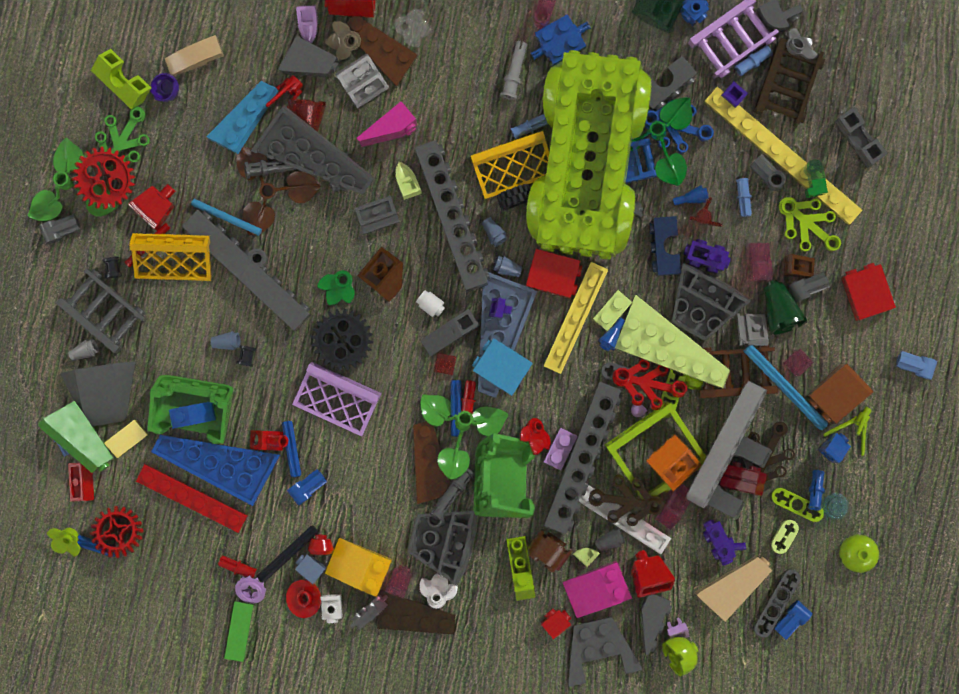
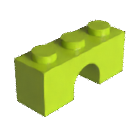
M109 49L98 55L91 71L132 110L144 102L151 87L139 75L130 80L126 79L121 69L124 61L112 49Z

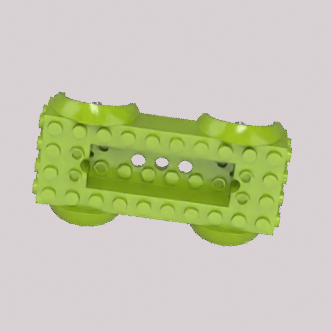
M569 50V53L564 52L563 61L551 67L547 74L543 91V110L547 123L553 128L547 173L534 181L529 192L526 211L529 233L543 251L554 252V249L568 255H573V252H579L580 256L592 257V254L600 256L599 258L611 260V257H616L617 254L624 251L628 243L635 208V192L626 184L632 139L641 136L651 95V78L642 70L641 61H637L638 59L635 57L619 59L617 55L602 57L598 53L589 52L588 55L580 54L579 51ZM590 132H596L599 136L598 140L594 143L589 142L587 139ZM594 152L596 154L595 160L587 161L585 159L586 153ZM591 170L593 178L591 180H584L582 178L583 171Z

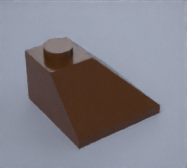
M381 246L357 276L390 302L402 288L403 263Z

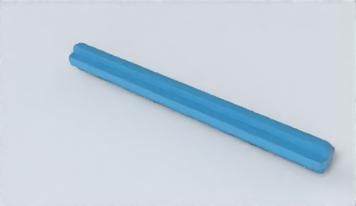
M753 345L747 346L744 350L747 356L819 430H824L828 423Z

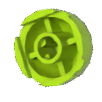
M855 534L843 541L840 546L839 556L847 569L852 572L863 573L870 571L876 566L879 560V549L873 539L866 535Z
M674 637L662 643L663 654L665 657L669 656L672 662L669 666L678 676H684L695 668L698 661V648L694 642H690L684 637Z

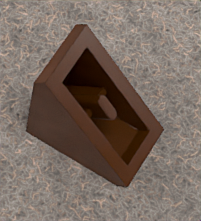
M795 254L785 256L784 276H814L815 258Z

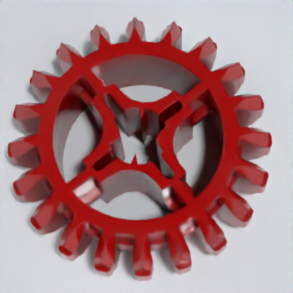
M114 506V512L107 508L108 514L105 515L101 511L100 515L102 518L95 517L94 519L98 524L91 525L96 530L90 532V535L95 537L91 541L93 544L98 543L95 546L96 550L102 548V555L108 552V557L112 558L115 553V557L119 559L122 552L123 556L127 557V550L134 553L132 546H140L136 540L143 539L142 536L138 535L144 532L142 528H138L142 525V522L137 521L139 517L137 514L133 515L131 509L126 513L125 507H122L120 512L117 506ZM115 518H124L131 524L119 525ZM109 521L110 528L102 535L103 527ZM114 524L121 531L119 532V538L112 534L115 530ZM132 530L131 538L125 543L124 536ZM107 539L108 541L116 540L119 547L108 546L103 541Z

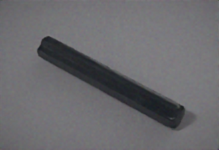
M312 525L257 575L258 579L261 582H266L318 534L319 531L316 527Z

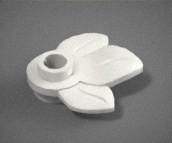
M438 573L431 580L426 578L420 580V592L427 598L429 606L434 609L442 608L447 600L453 599L457 594L458 586L448 584V580ZM439 596L440 600L434 601L433 598Z

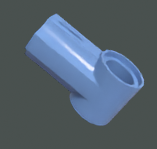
M900 351L896 360V367L913 372L916 376L932 380L938 361Z

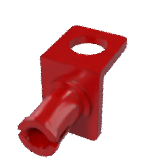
M251 430L250 449L283 451V448L288 445V438L283 432ZM256 435L258 436V443H257V445L255 444V436H256Z

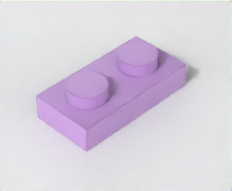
M560 428L546 455L544 463L561 470L578 436Z

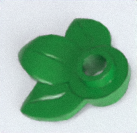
M345 270L338 271L335 275H325L317 285L318 288L327 290L326 300L328 305L337 304L342 299L350 304L355 295L351 285L353 281L352 276ZM341 277H346L347 279L344 284L340 283Z

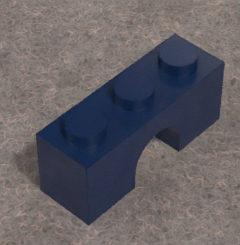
M677 216L653 218L652 223H649V233L653 234V242L650 243L651 253L655 254V261H652V270L656 272V277L680 275V254L671 255L664 249L665 239L678 236Z

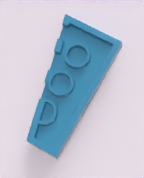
M260 81L208 134L207 138L239 154L267 110L266 104L278 93V90Z

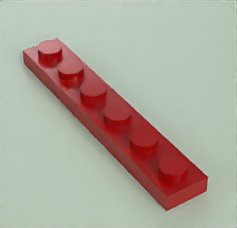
M144 464L136 482L237 533H240L248 515L147 464Z

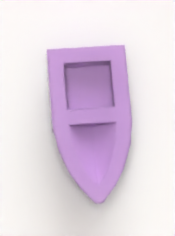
M316 5L297 6L299 31L304 40L312 43L315 39L318 25Z

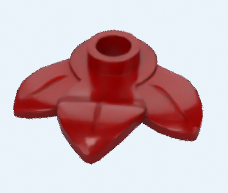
M538 418L530 419L520 431V441L529 442L533 454L537 455L543 448L546 450L550 449L551 440L549 434L544 430L541 420Z

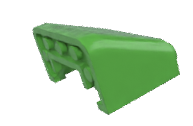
M172 375L159 376L151 388L147 431L154 432L155 434H164L170 427L172 428L170 409L212 402L216 420L177 429L207 433L206 438L211 443L224 444L233 398V387L226 384Z
M495 433L479 442L475 453L474 514L476 516L529 518L533 515L535 505L531 499L526 498L527 464L535 458L529 442H522L519 438Z

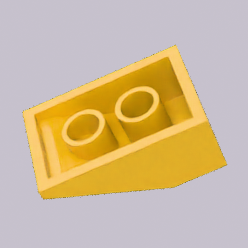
M339 538L325 574L377 597L393 559Z

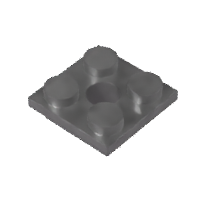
M378 595L370 604L362 608L351 618L353 621L350 625L351 628L357 625L361 629L388 606L385 602L388 596L384 595L382 597Z

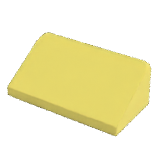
M133 420L104 442V444L119 458L148 436V434L137 420Z

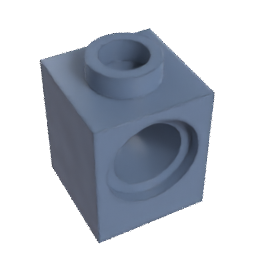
M309 553L306 556L302 554L295 563L298 565L295 570L312 584L316 582L326 569L322 563Z

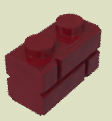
M732 462V465L727 466L721 478L720 487L758 496L763 495L767 474L760 472L761 468L750 466L749 469L743 468L744 464Z

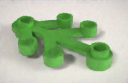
M135 107L130 110V120L120 137L116 126L117 119L113 115L105 117L104 121L109 127L114 146L111 153L118 150L119 155L122 150L149 145L150 138L145 134L127 141L136 124L145 120L146 114L142 108ZM136 111L140 112L138 118L134 117V112ZM109 118L114 119L113 124H108L107 121ZM99 131L95 134V140L106 152L108 149L106 144L107 135ZM100 134L104 135V140L102 141L98 140ZM143 137L147 138L145 144L141 143V138ZM131 151L125 156L123 161L137 163L141 156L137 151ZM134 153L138 155L136 160L131 159V155ZM112 163L111 166L106 167L108 171H112L114 168Z

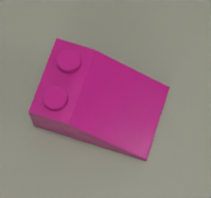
M401 101L359 135L357 141L361 147L402 138L405 135L410 136L416 131V118Z
M617 561L562 582L576 618L632 599Z

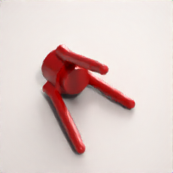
M294 75L286 78L275 87L277 90L283 89L266 104V107H269L287 91L290 95L294 93L287 106L291 110L296 99L302 93L300 88L303 84Z

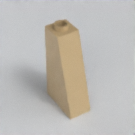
M754 556L697 590L694 594L726 622L773 571L769 568L771 564L763 556L761 558Z

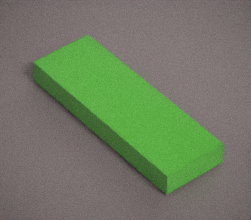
M234 601L224 659L244 662L254 604Z

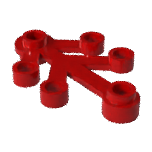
M645 359L640 360L637 365L630 369L619 368L615 370L612 376L616 385L625 387L632 397V404L635 406H640L644 400V396L638 393L632 384L639 385L651 401L650 407L653 410H659L662 407L663 401L656 396L651 388L670 392L676 398L683 397L687 391V385L683 381H675L673 385L654 381L653 379L656 377H664L668 373L669 368L658 365L656 369L642 377L633 376L638 372L644 373L648 371L650 363ZM641 364H645L646 368L641 367ZM663 368L665 372H661L659 369ZM638 397L641 401H636L635 398ZM653 402H658L660 405L656 406Z

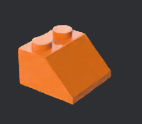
M676 435L668 439L647 460L652 469L673 491L701 466V463L690 449Z

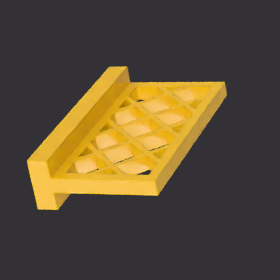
M543 131L470 155L484 199L496 196L519 185L534 183L535 180L546 175L538 172L542 161L548 164V161L544 160L545 154L547 160L549 159V149ZM542 143L544 153L540 158L531 152L535 145ZM518 151L528 154L523 164L514 160L515 154ZM530 155L540 160L535 170L526 166ZM501 157L510 160L505 170L495 166ZM512 161L522 166L517 176L507 172ZM486 163L492 166L488 176L480 173L478 165ZM494 167L504 172L500 182L489 178ZM524 167L534 172L530 180L526 181L520 178ZM506 173L516 178L514 184L510 187L501 184ZM488 180L498 184L495 192L487 194L485 189ZM500 185L505 187L504 189L498 190Z
M133 233L129 247L132 251L135 279L211 281L210 236ZM137 251H145L148 255L142 258L137 254ZM163 251L167 256L162 259L155 253ZM183 252L187 256L181 260L175 253ZM205 253V257L200 260L194 254ZM153 257L159 263L153 267L147 260ZM170 257L177 262L174 267L166 262ZM189 258L197 263L192 268L185 263ZM143 264L149 271L139 272V267ZM163 265L169 271L161 273L157 269ZM182 266L188 272L180 274L176 269ZM201 266L206 270V274H199L195 270Z

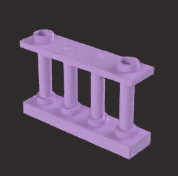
M744 0L690 38L688 42L692 49L696 46L698 48L701 47L717 69L712 76L714 79L717 77L722 79L730 73L729 69L762 45L766 44L768 46L776 40L775 36L779 31L776 29L769 33L753 11L756 0ZM742 13L750 18L763 36V39L756 44L753 43L738 22V16ZM727 24L734 28L748 48L740 55L722 32V28ZM711 35L717 37L733 59L725 66H723L707 44V38Z

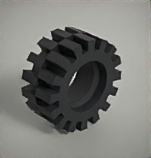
M529 184L519 185L496 195L501 210L512 209L528 202Z

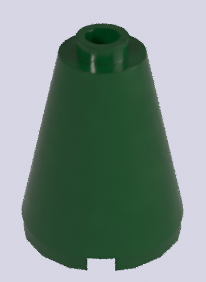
M777 280L768 282L764 292L771 335L784 334L793 331L792 328L796 325L799 328L806 324V316L785 285Z

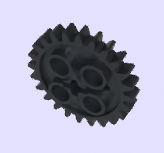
M336 309V315L329 311V318L322 316L324 322H316L320 326L319 329L313 328L317 335L311 336L312 339L316 340L311 345L318 348L314 351V354L320 353L321 355L318 360L325 359V366L331 363V369L338 365L339 371L342 370L343 366L349 371V365L351 364L354 368H357L356 362L358 361L363 364L361 358H368L365 352L372 351L368 344L374 343L369 340L373 333L367 332L371 326H364L367 320L360 321L361 314L354 317L353 310L350 314H347V310L344 309L343 313L340 314L339 310ZM342 321L348 322L349 328L347 331L342 332L339 330V324ZM332 326L335 327L341 336H347L345 340L354 350V353H351L343 343H338L340 339L331 330ZM333 334L334 341L331 344H326L324 341L325 335ZM359 336L361 338L360 345L353 346L351 344L352 337ZM340 348H344L347 353L343 359H339L336 355L337 350Z

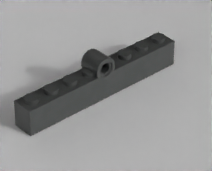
M197 209L182 227L191 235L210 236V253L296 332L311 316L308 312L310 308L303 302L299 304L294 299L296 295L291 290L287 289L285 291L280 286L282 282L277 277L273 276L271 278L266 273L268 271L266 268L269 261L268 255L263 250L257 248L250 252L248 250L243 252L238 247L240 243L234 237L229 239L225 235L226 230L220 224L215 226L211 222L213 218L206 211L201 213ZM257 255H261L262 257L259 263H255L254 258Z

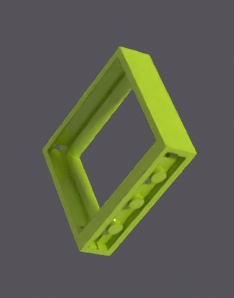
M668 401L662 404L659 410L652 411L604 444L631 486L634 476L616 450L668 414L674 419L698 455L697 459L701 466L696 471L701 469L707 458L672 404ZM662 482L650 490L649 493L652 496H658L663 491L665 493L670 491L671 488L665 482ZM635 490V492L638 494V496L640 497V499L644 500V498H643L642 495L639 493V491H636V490Z

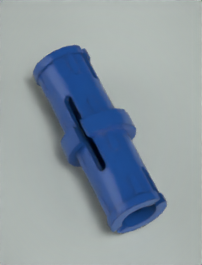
M822 470L812 471V483L809 487L810 502L808 506L811 510H821L822 494H824L825 490L823 488L825 472Z

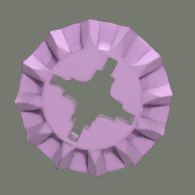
M248 576L247 578L242 577L237 581L235 592L242 601L254 604L264 599L266 588H264V582L258 581V577L253 579L251 576ZM249 585L252 586V589H254L253 594L248 588Z

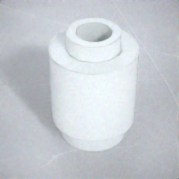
M426 290L423 291L416 301L419 304L418 307L431 317L435 315L439 317L445 309L443 306L445 302L432 292L428 293Z

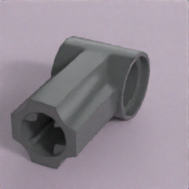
M763 155L759 156L749 166L766 183L771 191H778L784 185L785 175L778 171ZM778 177L781 183L774 185L771 182V178Z
M75 214L39 225L46 244L55 243L61 240L62 237L81 230Z
M824 272L788 285L795 302L830 288L829 281Z

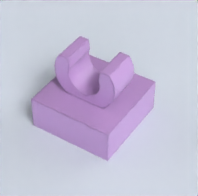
M677 618L678 625L675 627L671 626L670 622H667V632L670 639L674 637H690L686 624L682 623L680 618Z

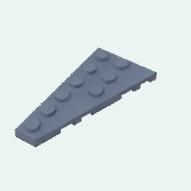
M488 272L490 279L487 280L488 285L483 287L480 358L485 352L482 350L488 340L492 341L493 338L513 351L515 350L537 293L536 290ZM492 298L506 299L505 305L512 307L511 314H503L502 318L489 317ZM479 375L478 392L496 398L500 388Z

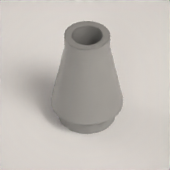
M86 339L70 350L68 354L74 362L94 357L99 352V348L94 339Z

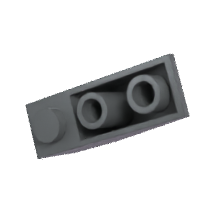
M468 309L420 341L431 357L478 328L479 324Z
M657 594L645 596L640 608L644 652L649 655L650 651H654L657 645V641H655L656 636L662 633L665 623H662L665 615L669 616L672 609L671 601Z

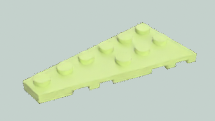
M635 295L615 348L714 386L724 388L730 370Z

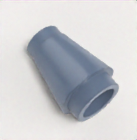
M491 217L482 222L490 243L494 244L495 247L507 240L506 232Z
M497 256L493 270L497 274L519 277L522 266H519L505 256Z
M234 331L211 337L212 348L235 350L241 344L239 333H234Z

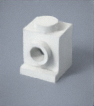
M342 594L321 596L322 620L327 619V623H337L338 619H342ZM333 606L335 612L330 613L328 607Z

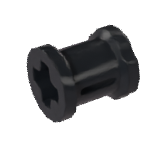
M119 257L102 259V262L105 263L106 279L122 276L118 264Z
M240 345V356L236 364L253 367L252 360L256 348Z

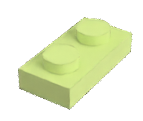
M617 290L593 320L608 331L631 305L632 301Z

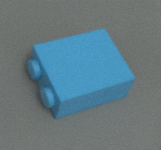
M493 338L492 341L488 340L482 350L485 352L482 357L477 356L472 366L475 367L473 372L512 396L533 363Z

